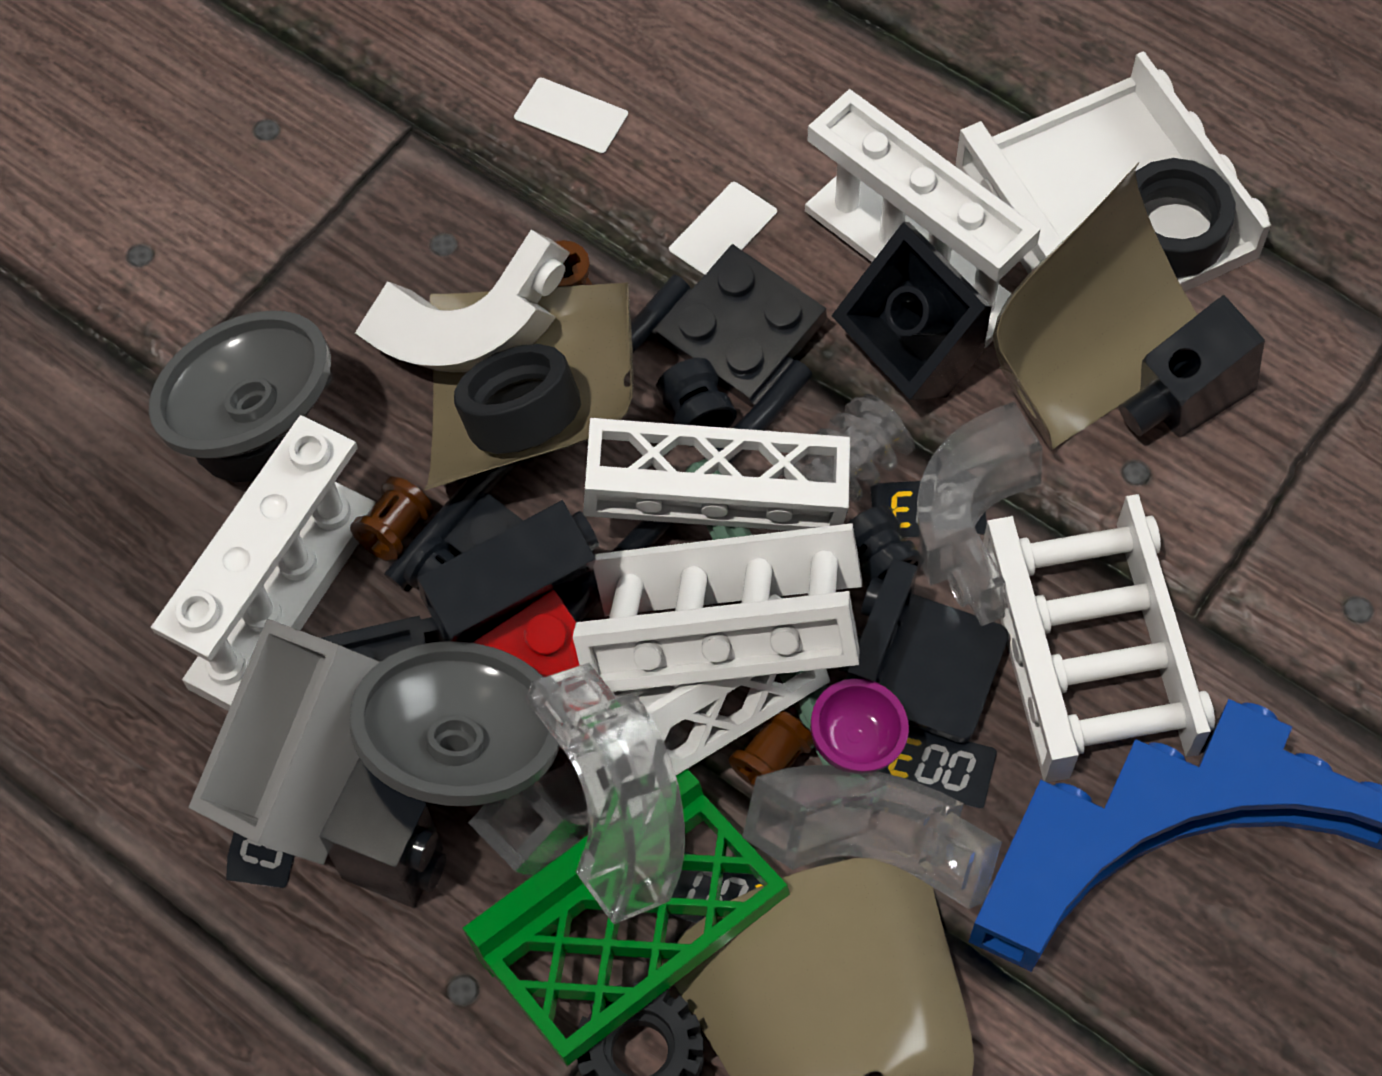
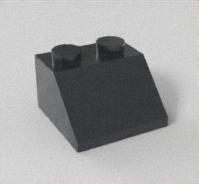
M903 222L831 316L910 400L947 398L983 354L992 306L910 222Z
M359 758L319 837L343 880L415 909L423 890L429 893L432 892L441 878L446 863V854L442 853L444 848L426 802L406 796L384 784L368 770Z

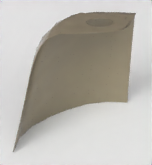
M1139 162L1094 211L1026 276L1008 297L997 317L993 341L1000 364L999 368L1051 451L1138 393L1141 384V364L1145 356L1198 315L1176 278L1147 214L1137 184L1135 170Z
M629 282L556 287L549 295L542 296L537 303L556 318L533 344L555 347L566 357L579 389L581 407L575 419L560 434L541 445L514 453L495 454L480 450L470 440L454 404V390L462 376L467 372H445L433 369L431 463L428 483L423 491L493 468L588 441L590 418L622 420L630 409L634 381ZM490 291L431 294L430 304L443 311L458 310L475 304ZM630 371L631 385L629 387H625L624 379L626 374Z
M852 858L806 869L783 877L782 879L789 888L790 895L674 984L682 998L688 1003L692 1014H696L701 1029L729 1076H865L874 1071L880 1072L883 1076H972L974 1054L972 1035L937 907L929 870L896 858ZM762 885L730 901L745 902L764 888V886ZM706 917L688 929L677 943L691 944L704 934ZM717 917V923L724 917ZM663 959L662 965L670 959Z

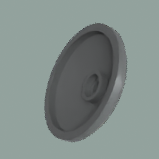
M261 311L224 321L191 340L173 356L161 371L149 399L151 424L161 440L169 448L190 457L228 458L260 449L289 432L300 415L305 417L314 407L330 374V348L319 328L309 319L296 313Z
M447 641L407 648L387 657L372 668L362 679L354 693L350 707L349 727L352 743L359 758L368 770L384 784L406 796L433 804L473 806L500 801L516 795L537 782L547 772L554 762L560 747L563 715L560 703L552 687L542 675L526 662L490 646L469 642Z

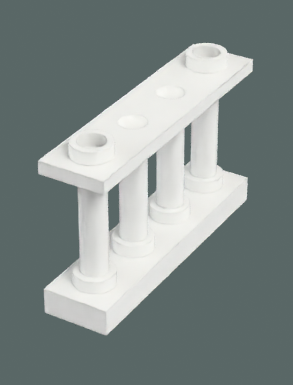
M849 89L808 126V142L837 163V176L805 204V212L871 262L877 257L903 222H910L992 306L984 347L986 348L993 341L997 317L1011 295L1009 291L999 285V280L1038 244L1041 229Z
M300 415L152 624L151 629L154 633L198 656L182 679L188 690L229 711L266 620L270 619L301 630L359 544L351 533V523L356 517L367 515L376 503L335 482L358 449L355 441Z
M1139 494L1126 496L1117 522V528L1030 543L1027 537L1019 539L1013 516L987 520L981 549L1001 624L1008 631L1007 646L1042 778L1047 783L1070 779L1079 756L1078 754L1084 753V746L1178 730L1185 757L1199 755L1211 730L1215 727V715L1211 699L1206 691H1198L1157 553L1160 552L1161 547L1159 529L1153 516L1145 517ZM1125 553L1134 582L1132 586L1046 601L1043 595H1034L1029 576L1034 575L1035 568ZM1142 610L1152 643L1062 660L1060 654L1051 655L1045 634L1050 633L1051 626ZM1160 669L1170 704L1079 720L1076 714L1067 715L1062 693L1067 692L1068 685Z
M853 523L595 554L596 560L593 569L604 615L610 617L609 619L576 622L573 633V641L587 695L859 665L860 650L850 592H836V590L862 587V576ZM808 593V596L769 600V597L774 594L787 596ZM742 601L740 604L703 608V605ZM674 608H675V611H670V612H662V613H653V614L637 615L639 612H648V611H657V610H666V609H674Z

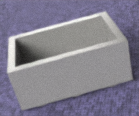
M267 619L188 808L257 844L324 865L328 852L319 836L359 759L352 743L349 727L352 699L362 679L380 662L335 643Z

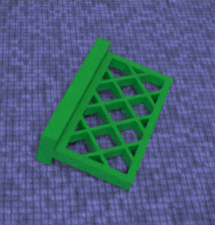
M686 769L633 801L462 929L479 962L492 978L496 977L563 1063L569 1066L779 902L788 897L790 893L788 885L703 795L700 782ZM703 821L717 835L715 856L678 854L681 837ZM727 847L736 857L726 856ZM667 848V853H661ZM640 868L664 869L660 897L624 895L627 878ZM676 870L712 872L708 900L672 898ZM723 873L753 874L764 886V888L745 902L720 900ZM585 909L609 910L604 939L569 937L572 919ZM621 911L657 913L653 942L617 940ZM669 914L706 916L704 934L691 944L665 943ZM717 917H724L717 923ZM557 931L556 936H550ZM529 951L553 952L548 982L518 980L509 966ZM566 953L602 955L597 985L561 983ZM614 956L650 958L648 977L635 987L609 986ZM662 959H670L662 965ZM533 997L545 998L543 1009ZM558 998L594 1001L591 1020L566 1039L554 1024ZM606 1002H614L606 1008Z

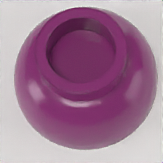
M847 679L831 685L819 696L811 714L810 728L816 749L826 762L846 773L863 775L886 768L901 754L908 739V718L899 699L886 687L865 679Z

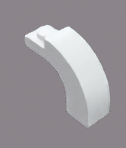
M530 230L493 289L475 304L452 311L439 310L412 290L387 281L355 333L377 349L399 360L437 371L468 372L477 363L497 352L516 346L533 344L548 329L556 317L537 303L542 296H547L553 292L560 283L565 272L563 263L570 252L551 239Z

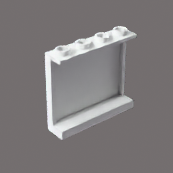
M1144 51L1136 54L1130 78L993 137L981 121L960 130L955 164L957 168L1041 229L1038 244L1020 260L1028 274L1094 211L1138 162L1139 164L1135 171L1150 162L1169 158L1196 161L1215 170L1230 186L1236 202L1234 224L1227 247L1217 262L1199 274L1177 278L1184 292L1258 259L1271 227L1263 204L1258 199L1251 198L1237 179L1232 162L1227 156L1218 153L1205 135L1204 127L1199 117L1194 112L1187 111L1174 93L1173 85L1168 75L1161 69L1157 70ZM1165 197L1154 199L1144 204L1155 232L1165 237L1186 239L1200 236L1210 228L1208 216L1198 206L1184 199Z

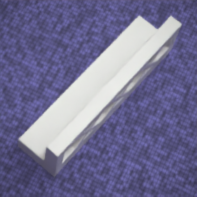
M590 418L583 514L589 517L786 531L842 525L849 508L850 437ZM602 439L629 441L643 456L628 468L600 466ZM650 443H659V444L656 445L655 447H653ZM677 445L694 446L708 462L694 473L677 472L663 456ZM716 448H724V449L721 450L720 452H718V450H717ZM742 449L757 450L773 467L760 477L742 476L728 461ZM780 452H785L789 454L784 457ZM807 454L834 456V483L808 481L793 465ZM653 465L657 470H649L648 468ZM718 470L722 475L712 473ZM783 475L786 479H777V478H778L779 476Z
M774 594L769 597V600L782 598ZM827 669L803 671L783 684L774 682L777 674L607 692L563 718L560 747L581 766L597 808L606 817H609L829 683L830 679ZM741 685L750 687L742 709L729 717L718 715L727 693ZM684 719L695 722L686 743L672 751L662 748L672 726ZM626 754L638 756L630 776L610 788L603 768Z

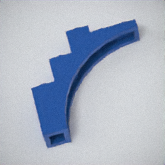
M1228 699L1216 722L1198 766L1186 762L1185 757L1178 750L1168 745L1156 742L1146 744L1135 739L1105 808L1092 803L1091 797L1086 792L1066 783L1052 785L1040 780L976 918L969 943L1032 972L1057 927L1093 888L1132 860L1178 839L1227 828L1284 826L1335 834L1382 850V785L1366 781L1358 783L1333 772L1332 767L1327 762L1316 756L1305 753L1292 754L1283 750L1292 726L1279 721L1272 711L1254 703L1240 704Z

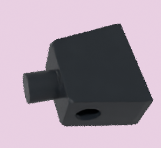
M1225 295L1221 296L1145 356L1141 364L1140 391L1119 405L1122 418L1138 436H1142L1162 421L1178 437L1188 434L1257 390L1265 339Z

